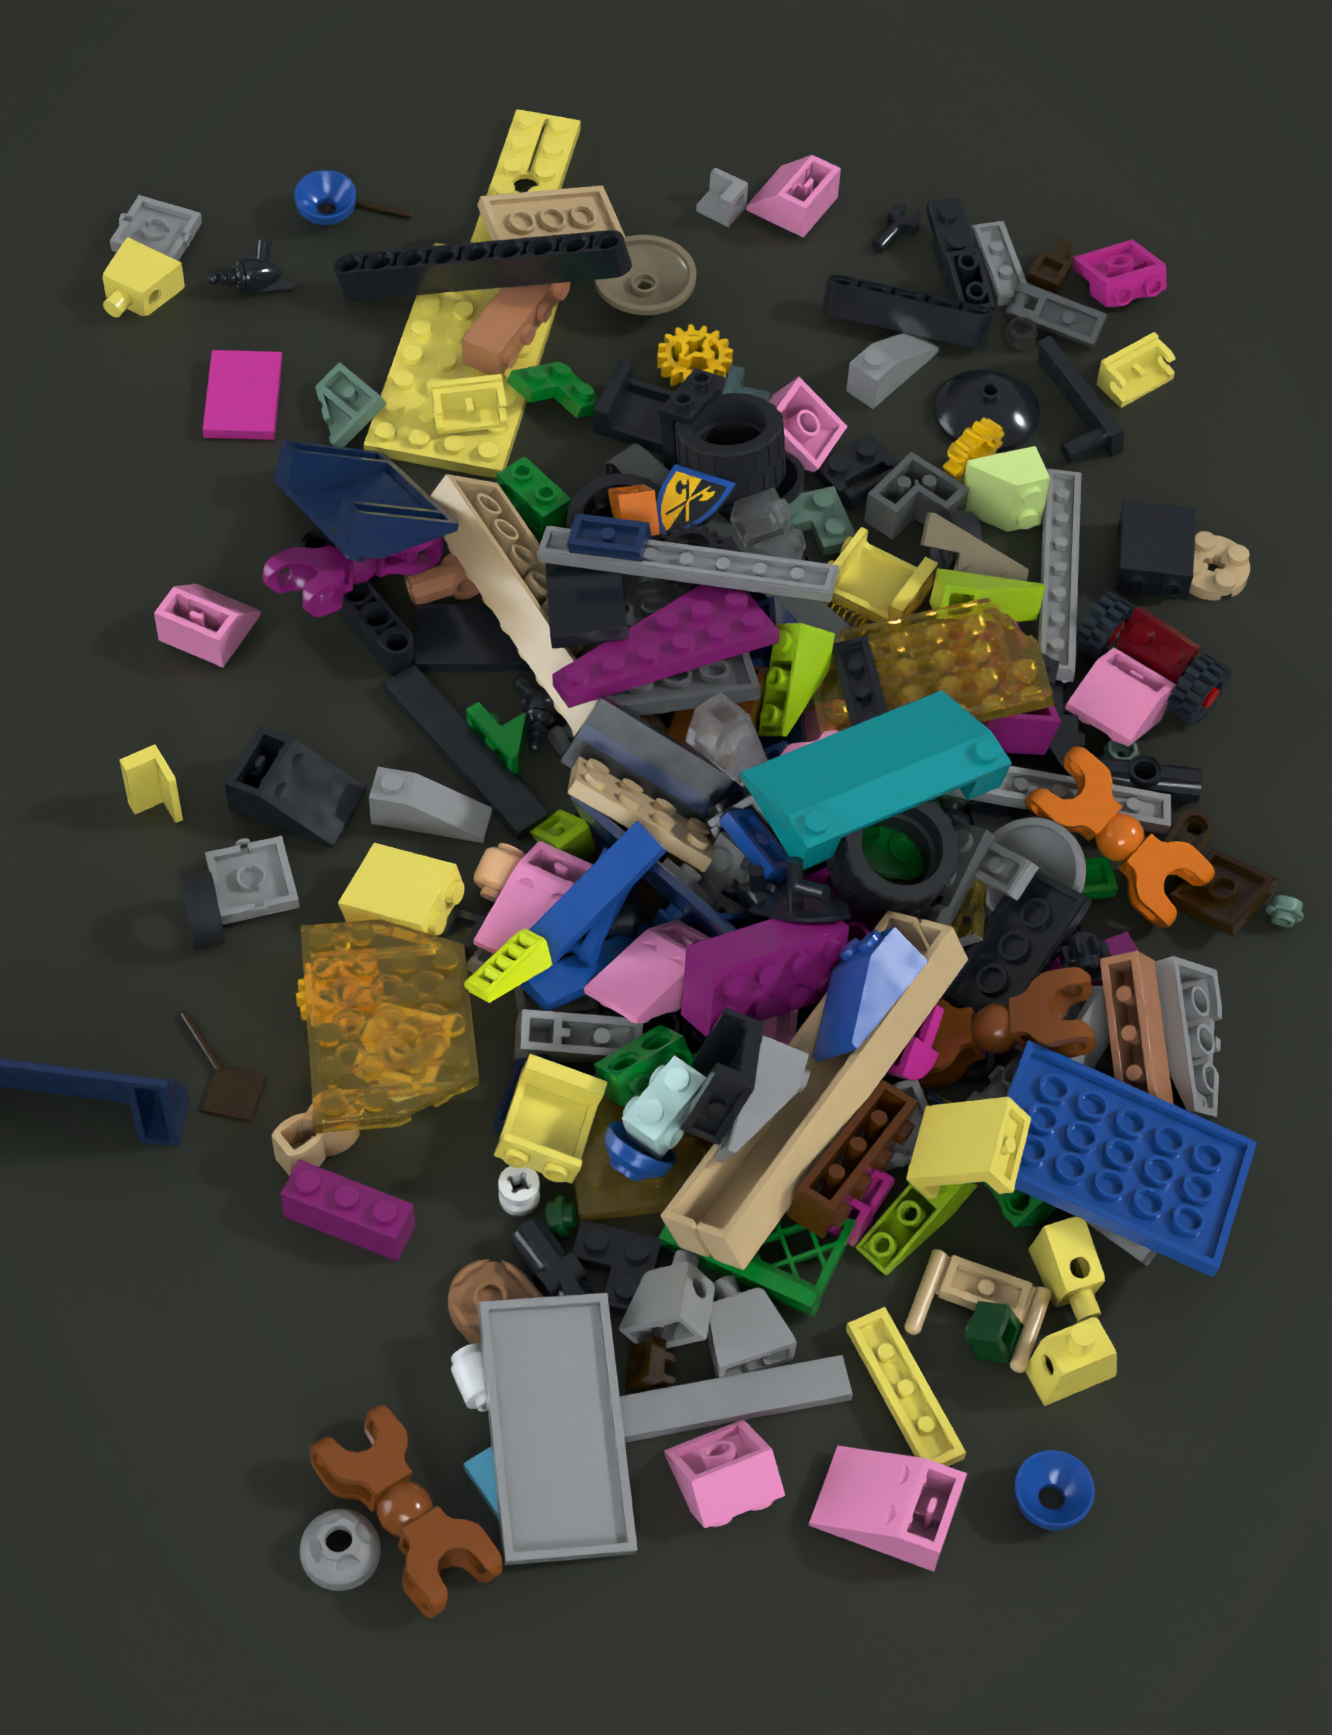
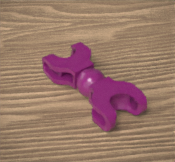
M442 537L382 559L366 558L365 562L349 560L344 557V554L337 547L333 548L330 545L314 549L306 547L289 548L268 559L263 571V583L280 594L290 591H303L302 609L314 617H323L341 609L344 602V594L353 590V585L367 582L374 574L378 577L388 574L416 575L435 566L442 557L444 541ZM428 548L422 555H418V552ZM287 567L290 568V571H287V572H285V573H283V574H281V575L278 576V574H279L283 569H285V568H287Z

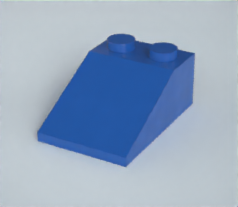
M895 926L880 933L874 930L861 941L855 938L840 951L839 956L842 959L831 973L813 1058L818 1063L858 1049L928 963V960Z

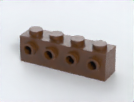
M882 1079L797 1187L788 1217L822 1239L833 1226L839 1229L852 1210L850 1203L853 1199L856 1198L861 1201L870 1189L874 1180L871 1178L876 1170L882 1173L889 1165L894 1155L892 1149L896 1143L903 1146L909 1139L915 1128V1125L910 1121L918 1101Z

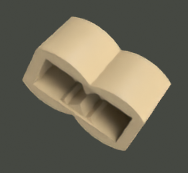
M340 1090L319 1097L311 1104L306 1113L297 1114L286 1119L274 1130L272 1141L275 1159L289 1176L299 1160L319 1167L326 1157L337 1155L347 1150L358 1139L360 1132L357 1110Z

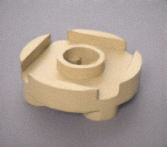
M1207 531L1197 533L1194 542L1193 579L1189 593L1210 601L1220 600L1221 596L1231 593V597L1238 595L1244 589L1250 573L1249 550L1228 538L1216 536ZM1208 564H1215L1220 568H1216L1213 572L1208 570Z

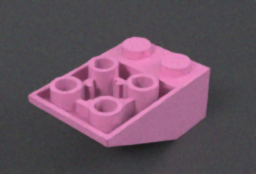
M539 841L517 863L474 938V945L495 954L517 932L524 928L529 930L593 864Z
M678 919L649 928L584 987V993L599 1001L601 1005L611 1008L626 1017L628 1021L636 1024L646 1023L651 1018L668 1012H677L682 1006L686 946L710 939L711 937Z
M837 1446L809 1526L934 1572L967 1473L926 1458Z

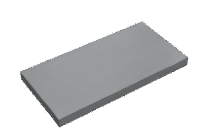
M599 1293L479 1302L478 1316L503 1565L635 1554L638 1549L608 1294Z

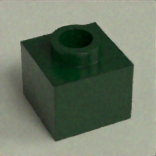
M978 1301L973 1316L966 1323L965 1338L978 1360L1010 1364L1022 1326L1010 1305Z

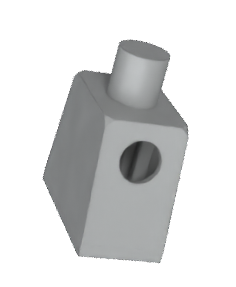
M679 1250L675 1253L670 1266L650 1270L643 1275L619 1327V1330L635 1345L651 1335L665 1339L666 1349L706 1340L715 1287L713 1282L697 1268L699 1264L698 1256L687 1250Z
M725 1276L713 1283L717 1301H714L712 1304L707 1339L716 1378L764 1370L794 1360L796 1339L764 1289L757 1287L741 1292L735 1276Z

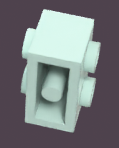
M673 1056L666 1066L664 1064L660 1065L652 1074L647 1089L640 1097L638 1095L634 1096L623 1111L622 1120L627 1137L658 1160H661L668 1150L676 1146L684 1134V1131L680 1130L682 1117L707 1078L676 1056Z

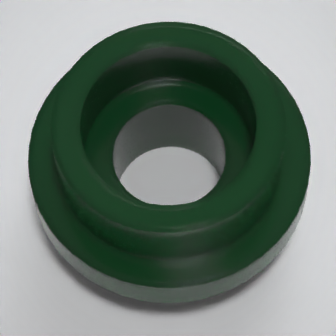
M558 1195L556 1200H550L546 1203V1221L548 1229L552 1234L559 1233L561 1237H569L571 1228L577 1226L575 1204L573 1202L568 1203L565 1195Z

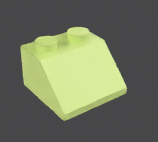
M1036 446L967 460L963 484L969 487L965 511H972L978 520L1006 532L1030 529L1041 525L1050 476Z

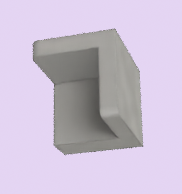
M714 168L710 172L709 191L697 203L696 211L730 227L747 206L748 183L718 168Z

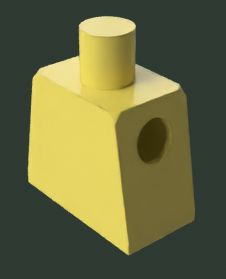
M127 237L103 273V283L107 297L103 302V307L108 314L116 318L126 309L141 316H149L185 287L181 262Z
M1075 1216L1044 1226L1028 1250L1045 1288L1052 1292V1304L1055 1307L1070 1304L1077 1323L1091 1317L1100 1316L1101 1311L1094 1294L1105 1282V1276L1086 1220Z
M1091 1317L1043 1338L1030 1358L1025 1372L1043 1405L1047 1406L1115 1377L1117 1374V1353L1098 1318ZM1051 1367L1053 1368V1374L1048 1370Z

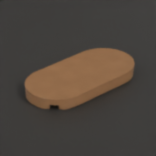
M490 1259L477 1260L463 1267L453 1278L448 1294V1311L453 1324L470 1344H481L478 1316L479 1302L540 1298L544 1296L515 1265L505 1261H501V1263L490 1262Z

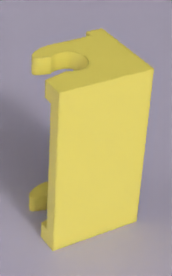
M1155 332L1101 361L1096 385L1120 408L1174 378L1175 372L1170 365L1165 363L1163 357L1170 363L1175 360V356L1158 339L1159 336Z
M501 374L431 382L432 410L437 435L508 427L505 410L507 404Z

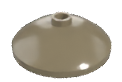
M633 235L624 237L632 261L630 271L621 277L594 280L598 293L611 306L635 315H657L679 307L691 296L696 285L697 273L692 257L679 244L660 236Z

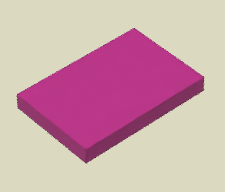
M212 350L202 429L204 438L275 440L283 363L282 352Z

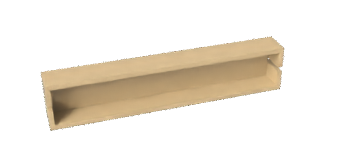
M889 910L886 912L874 930L880 933L895 926L928 960V963L858 1049L818 1063L813 1058L827 996V993L788 1044L809 1054L805 1068L810 1071L803 1091L796 1093L736 1154L725 1162L720 1163L714 1160L719 1145L714 1143L661 1214L662 1220L680 1248L705 1257H709L711 1254L714 1260L741 1270L746 1268L792 1204L797 1187L871 1095L967 962L968 958L953 926L925 919L919 923L917 917Z

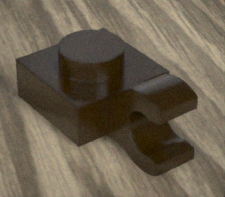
M1061 237L1052 253L1041 250L1027 272L1026 281L1057 294L1072 269L1073 262L1069 261L1071 258L1069 251L1074 242Z

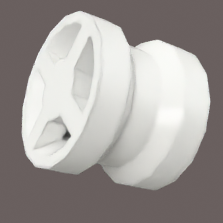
M509 1166L505 1168L498 1180L499 1203L504 1211L514 1216H525L533 1212L540 1201L538 1174L535 1170L526 1167L515 1168ZM522 1184L519 1188L513 1189L512 1187Z

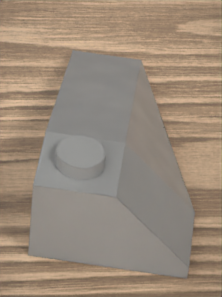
M1175 956L1155 961L1170 1076L1187 1111L1208 1119L1216 1118L1219 1074L1213 1065V1053L1220 1052L1221 1040L1214 1036L1215 1021L1222 1019V1003L1217 970Z

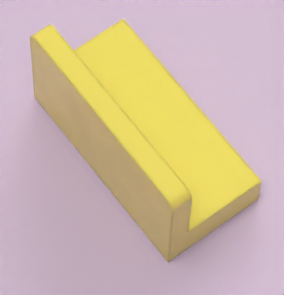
M155 744L120 759L128 804L135 815L160 803H164L175 823L183 820L175 776Z

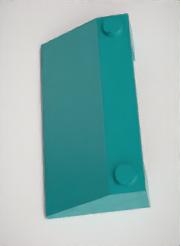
M941 690L741 771L740 777L789 857L796 856L803 859L804 870L833 858L840 839L851 833L960 788L968 801L1000 787L1012 762L993 733Z

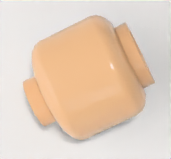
M499 843L498 847L487 848L473 877L476 885L482 889L480 896L495 903L517 863L526 854L504 843Z

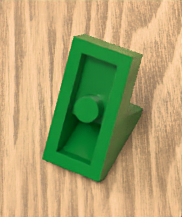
M480 702L467 708V723L511 772L518 777L527 733L526 713H522L502 725L499 717L492 711L488 712Z

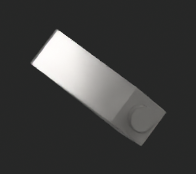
M902 333L872 343L849 363L846 391L874 409L939 352V347L922 336Z
M378 767L369 796L371 824L479 843L485 842L492 815V807L417 773Z
M522 1009L516 1020L514 1060L529 1057L530 1054L539 1055L544 1053L556 1063L598 1062L643 1035V1023L636 1024L630 1022L626 1017Z
M763 1035L761 1037L754 1091L720 1142L715 1161L723 1163L736 1154L796 1093L803 1091L810 1071L805 1068L809 1057L808 1053Z

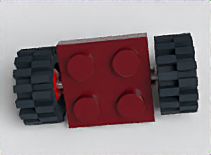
M1109 591L1105 596H1101L1098 604L1095 603L1091 607L1092 611L1085 615V621L1080 624L1078 628L1080 631L1076 633V648L1096 661L1112 648H1116L1176 684L1177 686L1171 691L1173 694L1168 698L1167 702L1169 703L1166 707L1191 726L1199 724L1203 716L1206 717L1210 709L1215 707L1216 701L1224 693L1223 689L1229 684L1228 680L1232 675V671L1206 653L1196 658L1201 649L1200 645L1143 607L1137 608L1114 591Z

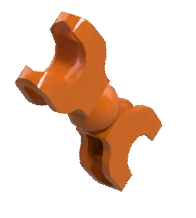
M1079 746L1072 747L1065 755L1064 767L1076 782L1077 793L1073 799H1061L1046 788H1038L1032 790L1026 796V807L1035 817L1054 821L1069 832L1081 834L1088 841L1095 837L1096 846L1103 856L1112 861L1122 862L1118 869L1127 878V894L1130 905L1154 926L1165 929L1169 928L1176 919L1177 911L1176 907L1164 893V881L1167 875H1177L1193 886H1203L1214 878L1215 870L1213 866L1189 843L1181 841L1162 842L1152 833L1145 838L1144 829L1136 818L1128 814L1117 813L1122 806L1113 797V782L1110 770L1085 748Z

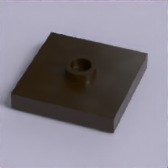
M1212 848L1205 858L1215 870L1214 878L1203 886H1193L1183 879L1168 895V899L1177 910L1234 937L1277 890L1278 878Z

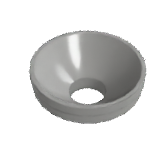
M349 1509L327 1511L310 1522L303 1533L300 1543L302 1567L306 1575L322 1588L332 1591L353 1589L366 1582L378 1567L381 1558L379 1535L373 1524L356 1511ZM336 1530L347 1531L352 1537L350 1547L342 1552L331 1551L325 1544L326 1538L331 1532Z

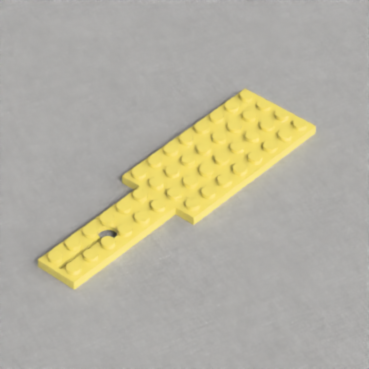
M516 109L487 195L520 193L515 190L514 185L520 179H530L537 183L538 186L531 187L528 192L561 189L580 133V120ZM481 213L470 243L492 241ZM435 243L434 246L445 245V244ZM501 288L416 295L381 397L387 404L372 419L363 444L364 450L382 452L389 459L497 479V473L504 470L507 466L527 404V400L507 383V380L512 370L539 365L559 301L553 308L549 320L546 323L542 322L536 330L531 344L525 345L519 352L515 365L512 368H507L502 375L507 404L505 410L508 427L437 435L432 410L431 382L488 375L463 364L462 338Z

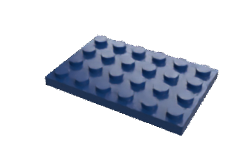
M1028 1040L1005 1096L1010 1097L1031 1117L1014 1188L1208 1276L1214 1277L1220 1268L1257 1142Z

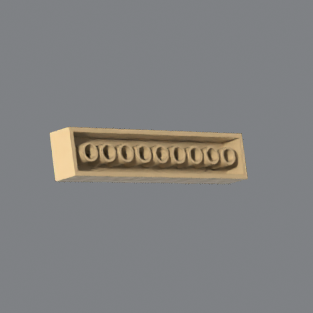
M446 474L430 497L459 523L456 532L443 536L448 544V549L457 557L465 569V575L476 585L483 596V602L492 609L500 621L501 629L510 636L518 648V654L529 664L536 675V681L547 691L554 702L555 709L565 718L572 729L573 736H575L598 699L568 708L553 687L552 674L589 651L587 644L552 649L545 563L538 562L537 550L540 544L498 483ZM657 713L638 716L668 734V729Z

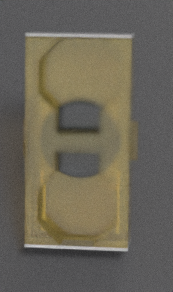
M978 878L974 879L951 925L962 947L983 940L984 924L989 918L985 911L987 884Z

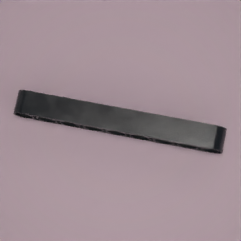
M617 230L351 253L340 257L334 263L333 269L345 297L349 300H364L611 279L628 273L632 268V261L622 233Z

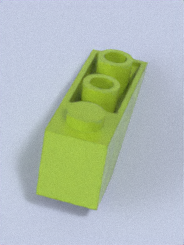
M937 568L929 603L937 619L968 624L1034 621L1038 619L1046 585Z
M803 623L776 624L779 630V642L772 644L758 736L787 737L829 671L835 633Z
M974 1182L940 1185L938 1196L928 1199L910 1183L855 1248L887 1276L941 1227L978 1185Z

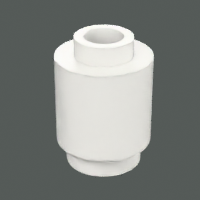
M479 1343L470 1344L452 1355L451 1361L453 1365L451 1372L466 1406L470 1409H478L480 1412L488 1411L482 1346Z

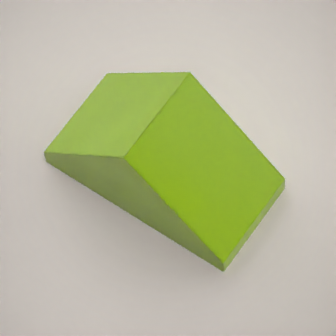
M560 809L529 831L537 843L539 841L544 842L584 861L596 852L591 830L586 820Z

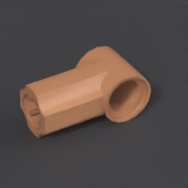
M452 553L448 554L440 565L431 567L416 575H405L408 595L415 606L451 595L457 599L465 600L480 593L476 585L467 578L465 569Z

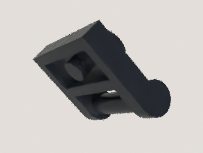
M869 434L827 456L819 469L813 472V474L826 488L834 486L842 505L847 510H851L860 505V500L866 498L868 493L901 461H896ZM881 470L883 471L881 474L869 479L868 481L856 486L855 488L851 487L861 482L862 480L874 475L875 473Z

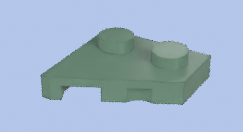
M340 362L315 386L318 400L322 403L321 411L324 421L329 427L331 435L329 440L333 446L345 447L387 404L377 392Z

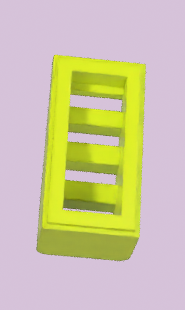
M525 928L520 930L464 982L465 990L490 1003L548 969L553 964L546 940Z

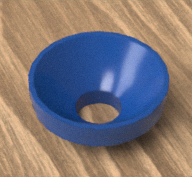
M320 170L307 174L297 183L294 199L297 210L306 220L319 225H332L345 220L353 212L356 203V190L352 181L345 175L332 170ZM323 204H331L336 210L331 214H321L317 211V208Z
M621 1121L611 1122L607 1128L604 1141L610 1157L609 1163L615 1170L631 1180L642 1182L643 1179L664 1176L669 1173L677 1161L676 1155L671 1149L668 1150L661 1160H658L627 1137L624 1124Z
M1046 1450L1033 1454L1020 1466L1015 1478L1014 1494L1018 1508L1026 1519L1038 1527L1056 1531L1074 1527L1084 1519L1093 1504L1095 1486L1090 1471L1075 1456L1063 1451ZM1046 1488L1057 1490L1062 1495L1064 1504L1056 1510L1045 1508L1038 1499L1040 1491Z

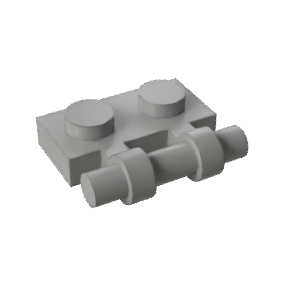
M726 831L719 832L713 845L712 861L705 872L701 871L700 876L702 879L698 884L716 903L712 907L716 912L748 913L745 907L721 893L726 885L737 888L740 883L749 881L748 870L751 864Z

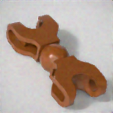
M1078 967L1047 971L1037 976L1021 995L1010 997L1009 1006L1004 1003H991L982 1007L977 1014L971 1007L958 1009L940 998L936 1004L944 1009V1013L932 1045V1049L937 1051L939 1055L931 1070L924 1077L918 1079L921 1089L952 1084L965 1073L968 1066L973 1062L986 1059L985 1051L991 1054H1003L1012 1050L1018 1043L1024 1049L1028 1040L1068 1058L1092 1052L1096 1045L1095 1032L1092 1028L1081 1020H1062L1064 1013L1069 1007L1087 1000L1091 995V976Z
M377 1405L367 1411L364 1423V1432L372 1445L370 1449L359 1453L346 1451L332 1437H324L310 1445V1462L332 1495L346 1500L363 1502L372 1513L377 1510L382 1528L392 1536L400 1537L398 1548L406 1561L402 1574L403 1589L426 1617L433 1618L445 1610L448 1598L447 1588L439 1575L442 1569L452 1566L464 1568L478 1582L486 1583L501 1575L502 1557L479 1524L465 1519H453L447 1516L439 1506L433 1508L428 1491L418 1483L410 1482L412 1471L405 1462V1453L408 1446L407 1431L385 1405Z

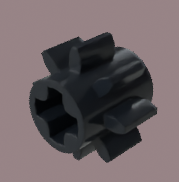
M1079 932L1071 935L1066 940L1065 945L1060 947L1062 956L1059 957L1062 968L1078 967L1086 971L1091 976V981H1094L1102 976L1100 958L1110 957L1111 955L1106 940L1097 942L1095 934Z

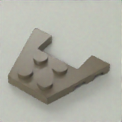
M927 512L920 545L957 553L954 571L1027 581L1029 569L938 514ZM943 620L941 629L904 621L897 654L907 656L935 652L934 649L947 620Z

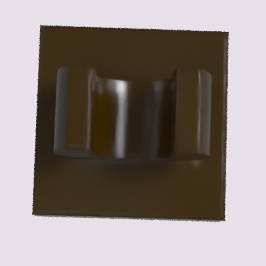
M651 1335L629 1348L627 1389L641 1393L652 1386L666 1388L675 1383V1377L664 1373V1367H669L677 1362V1357L673 1353L666 1352L665 1339Z

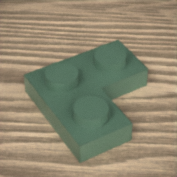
M834 486L801 493L787 507L768 515L777 537L812 530L822 556L840 553L848 536L854 537L855 535Z

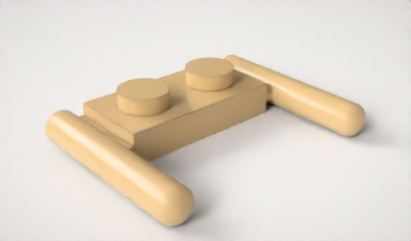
M935 1249L931 1252L904 1327L909 1334L916 1335L920 1333L934 1293L940 1299L974 1311L978 1301L1010 1305L1019 1323L1023 1325L1010 1361V1367L1013 1371L1022 1373L1026 1370L1052 1292L1048 1288L1032 1286L1033 1283L955 1255L950 1257L945 1252Z

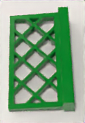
M847 1218L841 1226L843 1229L838 1240L821 1247L815 1233L809 1230L815 1249L793 1257L790 1254L785 1237L807 1228L796 1224L781 1229L778 1222L776 1225L777 1232L769 1234L762 1245L780 1239L787 1259L771 1265L760 1259L758 1251L744 1270L716 1261L711 1254L709 1257L697 1253L694 1254L699 1258L698 1265L724 1277L735 1276L737 1283L750 1289L762 1288L769 1298L814 1318L821 1305L820 1299L855 1229L856 1221ZM665 1224L659 1236L663 1249L674 1254L679 1250H686L678 1246ZM831 1252L827 1262H825L823 1254ZM818 1256L823 1271L816 1285L799 1278L794 1264ZM790 1266L793 1275L781 1269Z

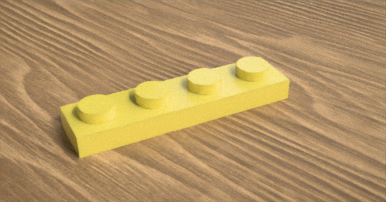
M883 1307L847 1323L846 1331L914 1456L926 1458L945 1466H950L963 1460L966 1455L965 1449L887 1309Z

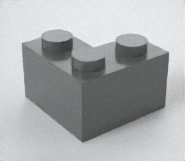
M910 452L868 493L864 522L893 540L913 519L925 525L927 512L938 514L944 509L965 511L969 487L913 452Z

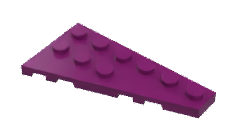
M700 585L628 628L629 638L607 641L553 673V687L567 707L571 708L597 700L601 695L605 697L778 643L779 630L747 591Z

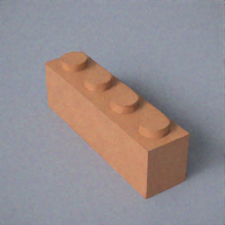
M570 282L501 288L462 338L463 364L488 375H503L507 368H512L515 365L519 352L523 347L531 344L536 330L542 322L546 323L549 320L553 308L558 301L566 298L570 289Z
M1139 951L1100 958L1115 1079L1174 1105L1155 960Z

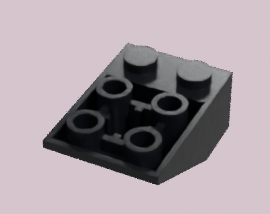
M259 726L225 783L229 810L333 849L367 791L365 785L297 739L263 726Z

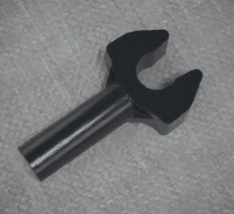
M903 203L893 206L888 211L887 219L891 225L872 243L873 249L878 253H882L901 233L916 235L920 228L921 212L917 211L911 218L905 219L903 217L906 214L907 204Z

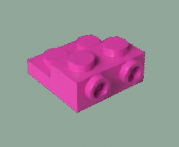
M1133 239L1073 257V270L1089 281L1090 295L1105 307L1125 306L1133 299L1154 297L1159 295L1162 290L1167 289L1166 264Z

